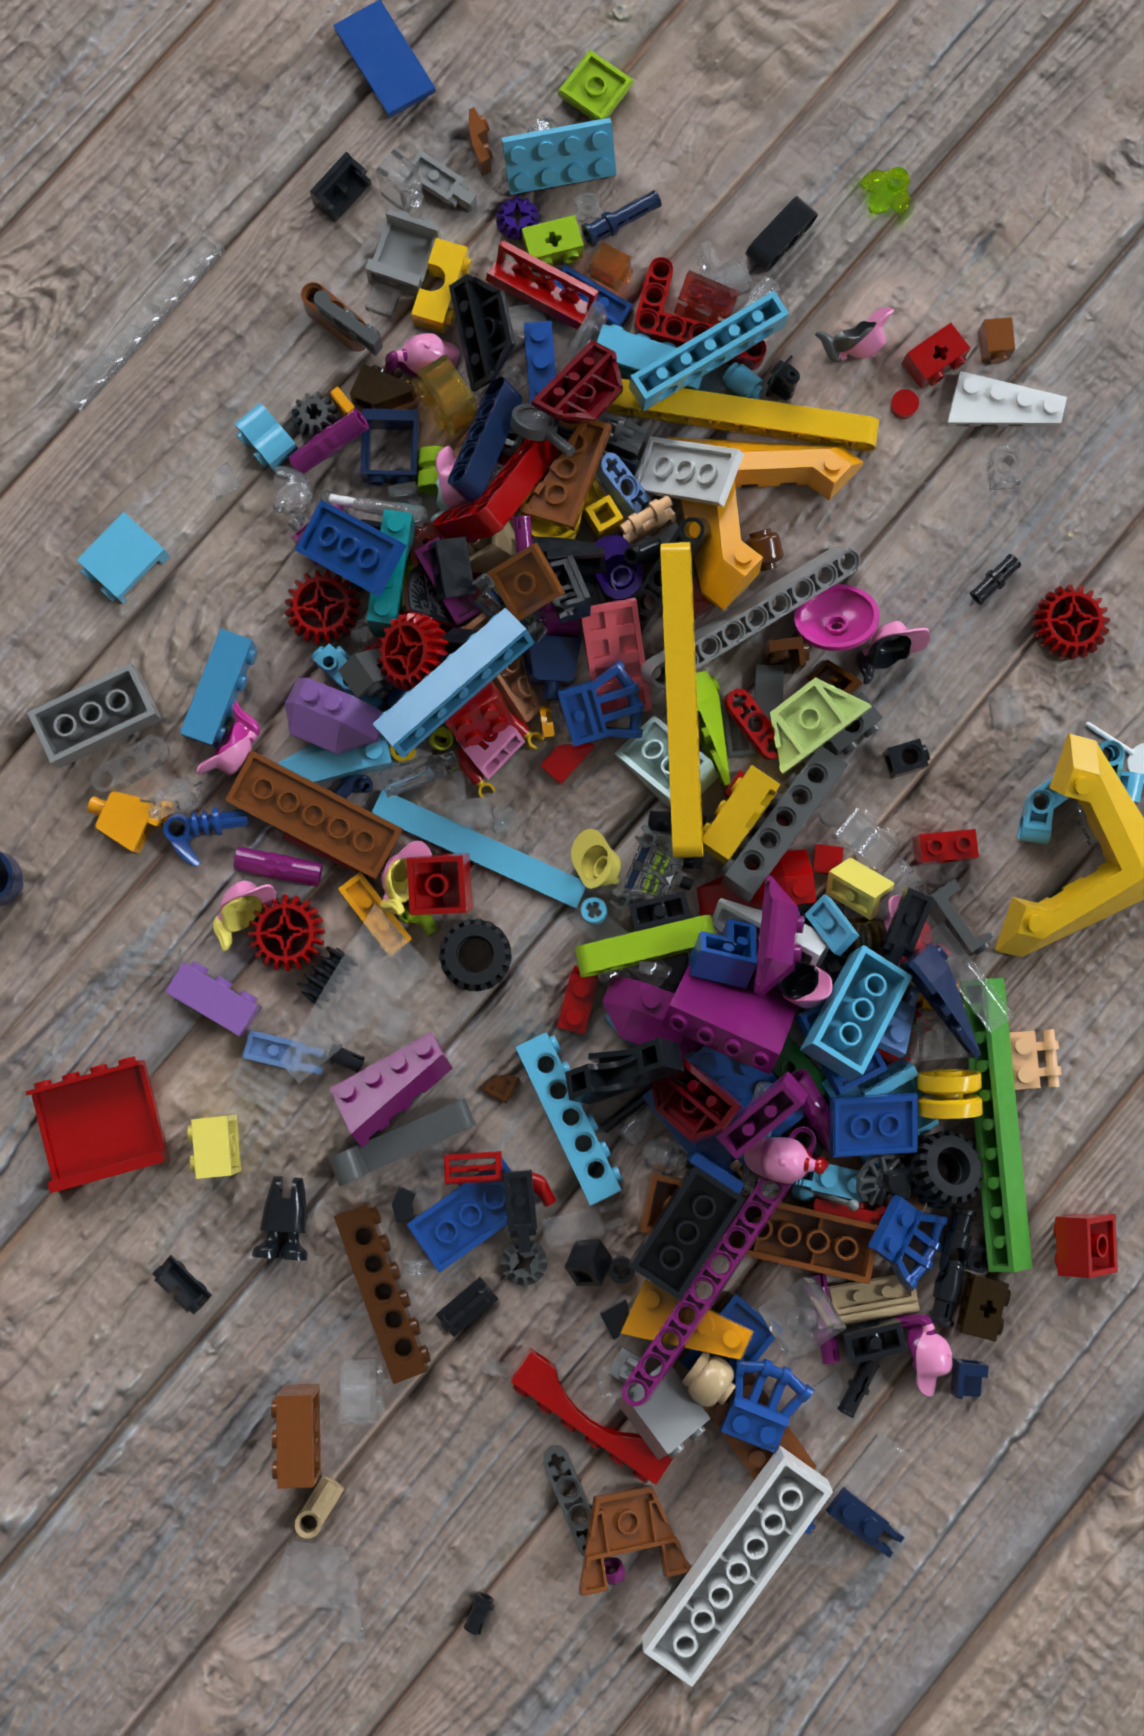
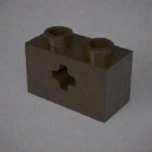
M968 1272L955 1329L964 1334L996 1342L997 1335H1001L1004 1327V1319L1001 1318L1004 1306H1008L1011 1297V1291L1008 1289L1009 1284L1002 1280ZM987 1303L990 1305L989 1310H980L981 1304L986 1305Z

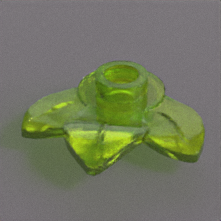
M894 167L887 172L873 170L861 179L859 186L871 193L868 200V210L871 214H882L892 208L893 211L901 215L909 207L911 201L908 192L910 176L904 168ZM898 180L900 185H895L891 181Z

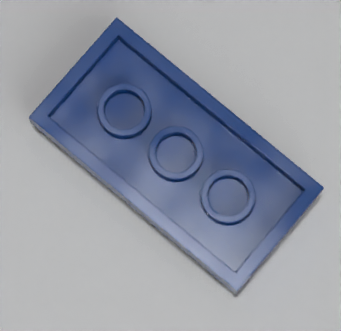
M320 500L295 550L380 597L407 545L333 505Z
M502 1158V1172L512 1171L504 1158ZM496 1170L481 1171L475 1176L496 1175ZM503 1182L462 1184L406 1224L439 1273L508 1225Z

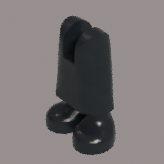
M273 1176L260 1230L267 1231V1236L263 1243L253 1248L252 1257L280 1258V1233L284 1232L286 1233L281 1259L307 1261L308 1253L299 1242V1233H306L307 1218L303 1178H293L289 1199L282 1198L283 1176Z

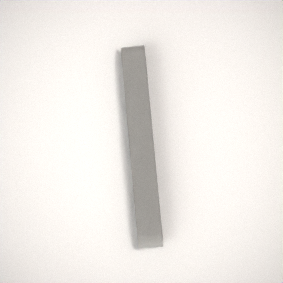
M840 546L832 547L694 631L696 670L856 572L861 562L858 552L854 549ZM844 555L845 561L843 565H841V558ZM822 569V576L818 580V573ZM799 583V584H800L799 590H798V592L795 594V587H796V585ZM776 597L777 603L772 608V600ZM754 611V617L749 622V614L750 612ZM728 625H731V631L726 636L725 630ZM705 639H707L708 645L702 651V643ZM664 650L648 659L641 667L643 680L658 688H666ZM661 667V674L655 679V671Z

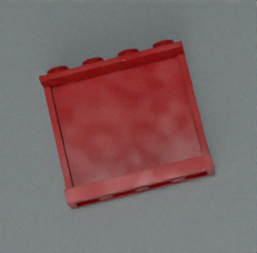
M135 1056L118 1060L119 1066L109 1069L107 1064L90 1068V1074L80 1076L79 1072L62 1076L63 1081L52 1084L51 1079L34 1083V1089L25 1091L26 1096L32 1095L52 1177V1181L47 1182L50 1193L170 1161L145 1060L136 1061Z

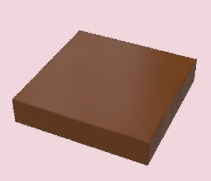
M538 543L530 545L487 572L492 578L507 609L518 621L566 594Z

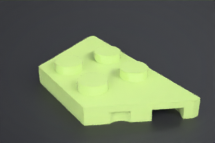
M815 677L770 712L775 732V745L780 761L779 768L782 774H785L870 710L872 706Z

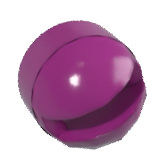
M619 1558L605 1560L607 1583L614 1586L616 1583L622 1582L625 1578V1568Z

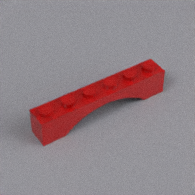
M533 1348L529 1349L512 1374L510 1382L514 1384L512 1388L518 1394L525 1398L530 1395L538 1401L536 1405L542 1411L549 1415L554 1412L561 1417L560 1422L572 1432L578 1429L586 1435L584 1439L596 1449H599L600 1446L610 1452L608 1456L620 1466L624 1464L634 1469L633 1475L646 1484L648 1481H651L656 1485L674 1459V1457L670 1459L667 1455L658 1460L639 1433L618 1431L603 1426L589 1418L576 1407L566 1394L559 1380L555 1364Z

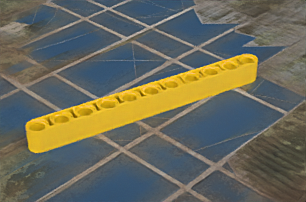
M621 379L623 384L622 394L605 410V412L818 445L843 446L846 449L858 451H873L876 449L879 420L872 416L686 388L680 389L643 411L629 389L630 380Z
M690 542L661 544L660 551L673 857H703Z

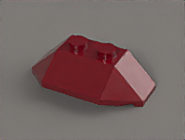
M591 340L531 401V405L567 424H593L623 392L616 352Z
M682 1056L684 1072L653 1082L652 1092L655 1110L691 1142L696 1143L724 1132L742 1105L735 1096L706 1072Z

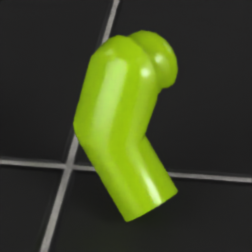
M405 905V911L402 915H399L400 920L404 923L420 924L427 937L439 931L431 914L410 915L409 905Z

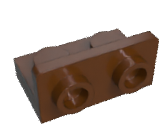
M802 636L770 640L761 650L763 661H770L771 665L786 663L787 659L790 658L793 674L799 673L805 667L806 661L810 659L808 644H803Z

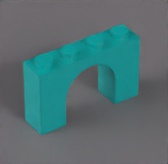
M388 509L383 511L380 531L404 543L407 547L381 596L378 597L370 593L366 621L372 635L382 638L386 636L384 628L391 627V620L398 619L399 615H402L404 612L402 589L407 559L414 558L413 552L415 551L417 529L413 514Z

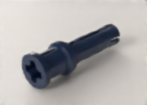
M653 190L613 213L604 212L601 214V218L590 224H582L581 230L588 245L592 248L597 246L598 241L609 235L611 237L617 235L619 229L661 207L662 202L658 193Z

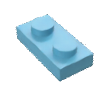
M823 894L805 913V916L836 955L840 956L860 936L834 901L827 895Z

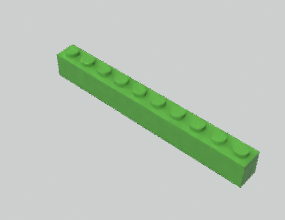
M1004 978L961 981L963 1004L965 1005L964 1008L981 1053L978 1058H970L968 1055L969 1070L981 1072L982 1088L972 1094L982 1098L983 1115L974 1117L976 1144L980 1153L978 1159L983 1161L984 1165L981 1168V1172L984 1173V1179L980 1180V1183L982 1185L981 1197L989 1272L1015 1273L1032 1268L1005 982Z

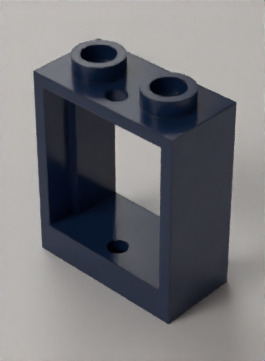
M362 409V414L369 425V429L362 433L361 477L363 483L376 487L383 486L384 483H395L399 487H410L412 484H417L419 472L418 451L420 449L419 411ZM372 429L412 430L411 471L371 470Z

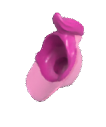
M238 702L233 703L232 712L236 722L230 728L225 743L216 749L215 756L204 760L197 767L198 775L215 768L227 775H233L242 769L252 750V743L260 734V727L253 717L240 708Z

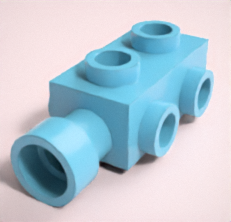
M329 643L325 648L323 646L319 647L312 654L311 659L345 693L356 697L338 671L351 657L340 646L335 649ZM369 695L358 698L379 710L385 705V701L378 695L372 698Z

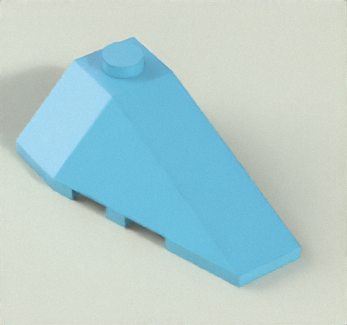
M382 735L376 743H368L341 754H335L310 744L278 763L316 784L343 779L349 775H362L394 768L390 745Z

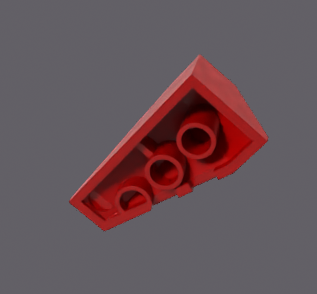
M807 850L786 851L769 876L774 878L796 905L815 904L814 875ZM754 862L745 866L749 870H757ZM724 876L697 887L699 916L713 915L720 898L758 910L763 909L765 881L749 903L721 884Z

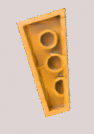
M645 1279L620 1334L653 1341L680 1300L650 1280ZM687 1307L681 1311L680 1320L683 1324H691L695 1320L696 1314L693 1308ZM709 1310L685 1348L740 1360L743 1358L755 1331L717 1312ZM668 1333L664 1336L663 1343L677 1346L679 1343L678 1336L675 1333Z

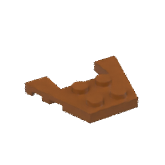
M651 1485L593 1496L579 1584L580 1595L586 1596L608 1591L604 1558L659 1546L662 1571L665 1577L688 1573L691 1569Z

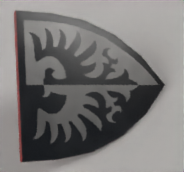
M418 564L411 570L406 579L405 601L407 610L402 615L412 612L428 615L432 620L451 626V616L442 601L437 600V594L421 565Z

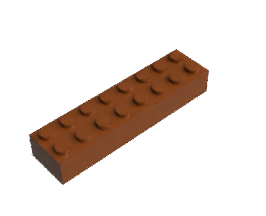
M651 1171L638 1227L641 1232L648 1233L683 1178ZM740 1192V1193H739L741 1196H743V1197L745 1198V1201H744L743 1204L741 1205L740 1209L742 1208V1206L744 1205V1203L746 1202V1200H747L748 1197L750 1196L749 1193H744V1192ZM781 1201L745 1256L870 1284L876 1252L871 1250L868 1245L878 1224ZM757 1208L750 1209L746 1214V1220L750 1223H758L762 1219V1212ZM742 1233L733 1234L729 1240L730 1246L736 1249L743 1247L746 1237Z

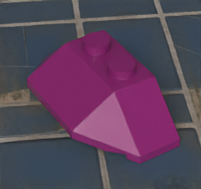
M766 876L754 987V992L757 996L766 994L795 970V962L801 961L802 945L797 944L798 933L803 934L804 916H800L798 906L772 876Z
M612 975L602 1003L619 1038L640 1045L660 1037L679 1043L682 1056L704 1046L661 1026L675 994L643 981Z

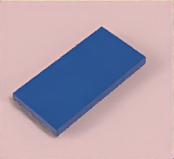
M381 0L373 2L333 25L334 31L388 118L436 93L435 86Z

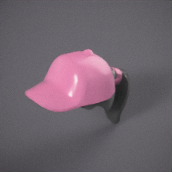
M882 307L876 310L867 321L859 322L852 329L840 331L834 337L822 331L816 332L815 336L821 340L826 354L834 362L839 363L851 356L859 359L874 357L886 343L883 326L894 310L890 307Z

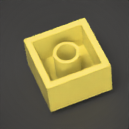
M237 1114L191 1119L192 1125L188 1126L187 1133L189 1143H193L194 1155H190V1169L192 1173L195 1172L196 1179L230 1176L242 1172Z

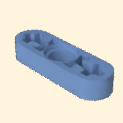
M607 453L602 456L596 476L627 515L630 516L634 512L638 514L640 510L643 511L649 507L648 503L653 500L622 460L614 453ZM622 481L628 484L629 492L627 496L621 491L620 485Z

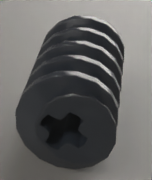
M329 946L326 947L330 956L329 958L322 955L318 957L323 964L322 966L312 964L311 967L315 975L304 974L308 982L307 985L300 982L297 983L301 993L321 1009L323 1007L319 1000L324 1002L330 1001L326 992L334 994L337 992L334 982L339 984L345 983L341 973L350 976L352 972L348 965L356 967L359 965L338 947L336 949Z

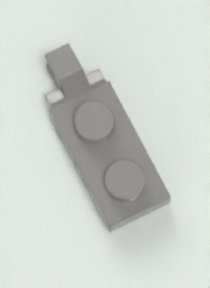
M419 150L404 171L406 178L448 205L456 208L459 204L470 212L477 205L476 195L468 191L469 185L464 182L463 177Z

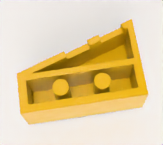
M751 765L744 777H739L731 788L732 795L727 801L723 799L715 810L714 814L717 817L712 824L707 822L704 825L703 850L726 865L729 859L733 858L738 851V847L746 836L750 834L759 818L767 810L781 784Z

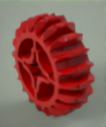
M315 570V578L312 579L308 573H305L304 578L306 582L302 583L300 580H296L295 584L298 589L290 588L288 590V593L293 598L285 599V604L291 607L285 610V615L292 617L288 621L289 626L296 627L294 633L297 636L304 633L303 639L305 642H309L313 636L314 643L318 646L322 638H324L326 645L331 644V637H335L337 642H341L340 633L343 632L345 635L350 636L351 632L347 626H357V622L351 617H360L361 615L360 610L356 609V607L361 605L360 599L354 598L358 594L355 588L349 589L351 582L349 580L342 582V576L338 574L332 579L330 570H326L324 577H321L319 570ZM324 588L339 592L344 599L337 600V598L327 597ZM315 590L314 598L302 606L306 596ZM321 597L324 603H326L327 605L325 607L324 618L321 612L319 611L322 604ZM341 610H344L341 618L331 625V618L335 614L341 613ZM308 615L309 618H318L321 628L310 626L303 621L301 616Z
M1072 584L1067 585L1065 590L1059 586L1054 590V593L1049 591L1045 595L1046 600L1041 599L1038 602L1040 609L1035 610L1033 614L1038 620H1035L1032 626L1040 628L1035 633V637H1043L1044 639L1040 643V647H1045L1048 644L1050 646L1049 654L1052 655L1058 651L1059 659H1063L1068 654L1070 660H1075L1077 655L1080 658H1085L1088 656V652L1094 653L1097 651V645H1102L1105 642L1102 636L1109 633V629L1103 626L1110 622V618L1103 617L1108 608L1099 607L1102 598L1094 600L1092 598L1094 590L1084 594V586H1079L1074 590ZM1064 603L1065 608L1062 610V615L1051 618L1055 605ZM1079 607H1081L1087 614L1082 613ZM1068 618L1072 619L1071 622H1075L1076 625L1074 627L1070 626L1071 623L1068 624L1066 621ZM1090 626L1088 638L1083 642H1078L1080 629ZM1055 630L1061 632V634L1063 635V638H1064V639H1062V638L1055 632Z
M415 612L399 615L398 619L391 620V627L384 628L386 636L379 638L382 642V648L377 650L382 656L377 662L384 665L381 673L387 675L386 681L394 684V687L411 691L424 679L426 674L429 675L444 662V656L449 655L445 651V646L449 642L442 639L445 631L439 628L440 623L432 620L428 615Z
M284 894L281 904L276 897V900H272V907L268 906L267 903L261 904L265 910L263 914L260 911H254L253 914L260 919L258 923L249 921V925L256 927V931H250L247 935L251 938H257V941L251 942L249 946L252 949L260 947V950L255 953V957L259 959L266 955L263 961L265 966H269L274 960V970L279 971L282 963H284L285 971L290 972L293 962L298 970L302 969L301 959L307 964H311L312 959L308 956L310 952L319 956L320 952L313 947L315 943L321 946L324 945L325 941L317 939V935L326 934V930L322 928L317 929L316 926L322 924L324 919L321 917L313 919L319 910L312 908L307 911L310 907L308 900H305L299 906V896L295 895L290 903L289 896ZM291 910L300 912L306 919L309 928L295 927L293 917H291ZM282 911L279 924L274 928L265 930L269 920L275 914ZM285 926H288V928L293 931L300 932L293 933L292 937L289 936V940H286V938L283 936L274 934L281 933L282 929L285 930ZM309 936L303 949L292 955L295 941ZM265 938L278 939L283 950V956L274 954L269 949Z

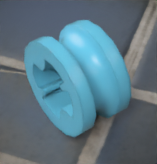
M596 897L585 900L581 907V914L584 920L592 925L602 923L608 914L605 903ZM594 904H598L601 915L599 917L594 915L595 918H590L587 908L590 905L594 907Z

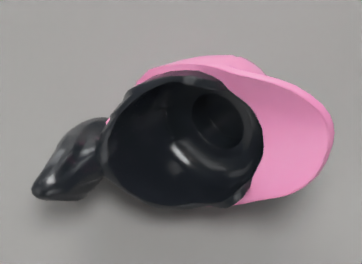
M893 621L878 628L872 636L869 646L860 651L856 657L857 666L864 677L863 683L867 685L872 681L875 669L889 668L897 661L907 659L910 654L927 647L930 641L929 629L917 628L908 630L900 621Z
M801 961L795 962V970L777 984L779 991L786 1000L803 1008L818 1006L832 993V980L830 976L820 968Z

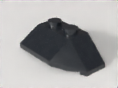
M466 274L449 285L471 391L476 392L495 381L514 349L516 342L504 290L471 274Z

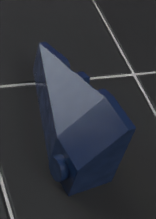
M928 943L899 965L905 972L913 976L911 979L913 984L969 1057L978 1058L981 1053L951 968L945 961L948 959V956L938 944L934 946L932 943Z

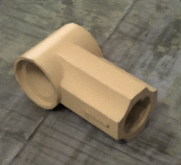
M323 1475L295 1520L297 1534L303 1538L316 1536L345 1488L331 1477ZM305 1515L314 1516L317 1526L306 1528L302 1523V1517Z

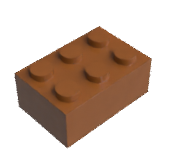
M319 1384L284 1385L279 1393L276 1394V1399H272L271 1417L276 1418V1430L272 1431L271 1442L272 1449H277V1461H273L272 1478L273 1480L277 1479V1489L314 1487L321 1475Z

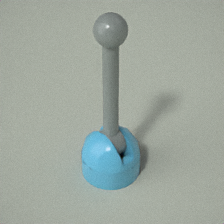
M793 1185L792 1195L795 1199L810 1201L817 1196L848 1206L851 1211H856L859 1208V1202L855 1199L848 1201L827 1193L809 1190L806 1186Z

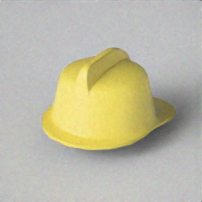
M587 829L578 834L572 845L571 860L585 887L594 889L599 886L618 884L620 882L618 875L621 870V859L610 848L604 836L594 829Z

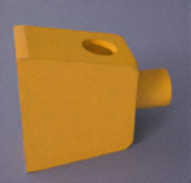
M111 791L107 801L93 796L88 803L87 812L99 816L95 828L127 849L140 855L153 827L147 821L158 803L149 799Z

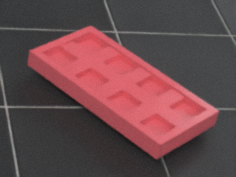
M630 598L592 605L591 616L581 618L590 681L601 675L614 662L621 660L625 665V671L639 685L638 696L640 701L644 703L645 709L643 711L652 710L649 683L645 682L641 676V667L645 663L637 600ZM614 676L599 687L596 693H604L620 688L623 685ZM627 696L601 703L600 707L602 713L627 706L629 702Z

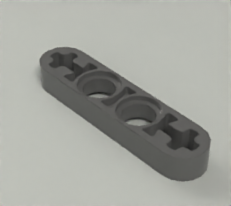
M551 1446L544 1453V1468L578 1550L584 1556L586 1536L583 1530L589 1527L591 1506L568 1452L562 1446ZM556 1453L558 1457L563 1456L564 1459L561 1460V1467L564 1472L570 1469L571 1473H564L555 1479L554 1476L559 1475V1471L555 1464L550 1465L548 1463L552 1460L551 1455ZM565 1480H571L576 1485L575 1493L570 1496L563 1495L559 1489L561 1483ZM576 1508L586 1510L588 1513L587 1520L580 1524L575 1523L571 1518L573 1510Z

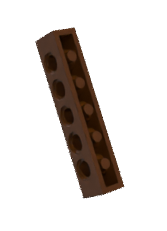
M369 1201L336 1214L334 1219L393 1384L427 1372L428 1362H431V1357L427 1346H421L418 1335L421 1334V1329L417 1318H411L408 1307L411 1306V1301L407 1290H401L398 1279L401 1278V1273L397 1262L391 1263L388 1251H391V1245L387 1235H381L378 1224L382 1223L377 1207H371ZM359 1228H367L371 1231L372 1239L370 1242L363 1243L358 1239L357 1231ZM372 1255L379 1257L382 1262L381 1269L371 1270L367 1265V1258ZM381 1283L388 1284L392 1290L391 1296L388 1298L380 1297L376 1290L377 1285ZM391 1311L398 1312L402 1318L401 1324L396 1326L389 1324L386 1319L387 1313ZM401 1339L408 1340L411 1343L412 1350L409 1353H401L396 1347V1342Z

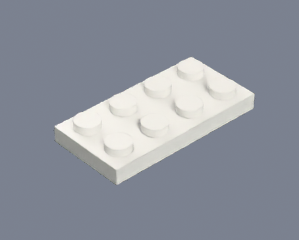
M650 436L635 478L644 490L651 495L663 497L667 495L669 498L724 507L744 453L735 448Z

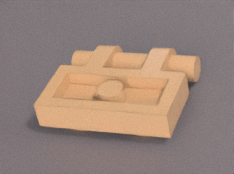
M667 495L660 500L655 499L648 503L649 507L638 514L634 512L627 517V521L619 525L623 532V538L631 546L648 535L654 536L676 522L675 512L670 507L672 506V501Z
M1054 1029L1043 1030L1044 1041L1036 1042L1035 1031L1009 1032L1015 1090L1041 1088L1040 1076H1047L1048 1087H1060L1059 1075H1062L1061 1066H1058L1056 1049H1059L1058 1040L1055 1041ZM1045 1050L1046 1067L1038 1066L1037 1051Z

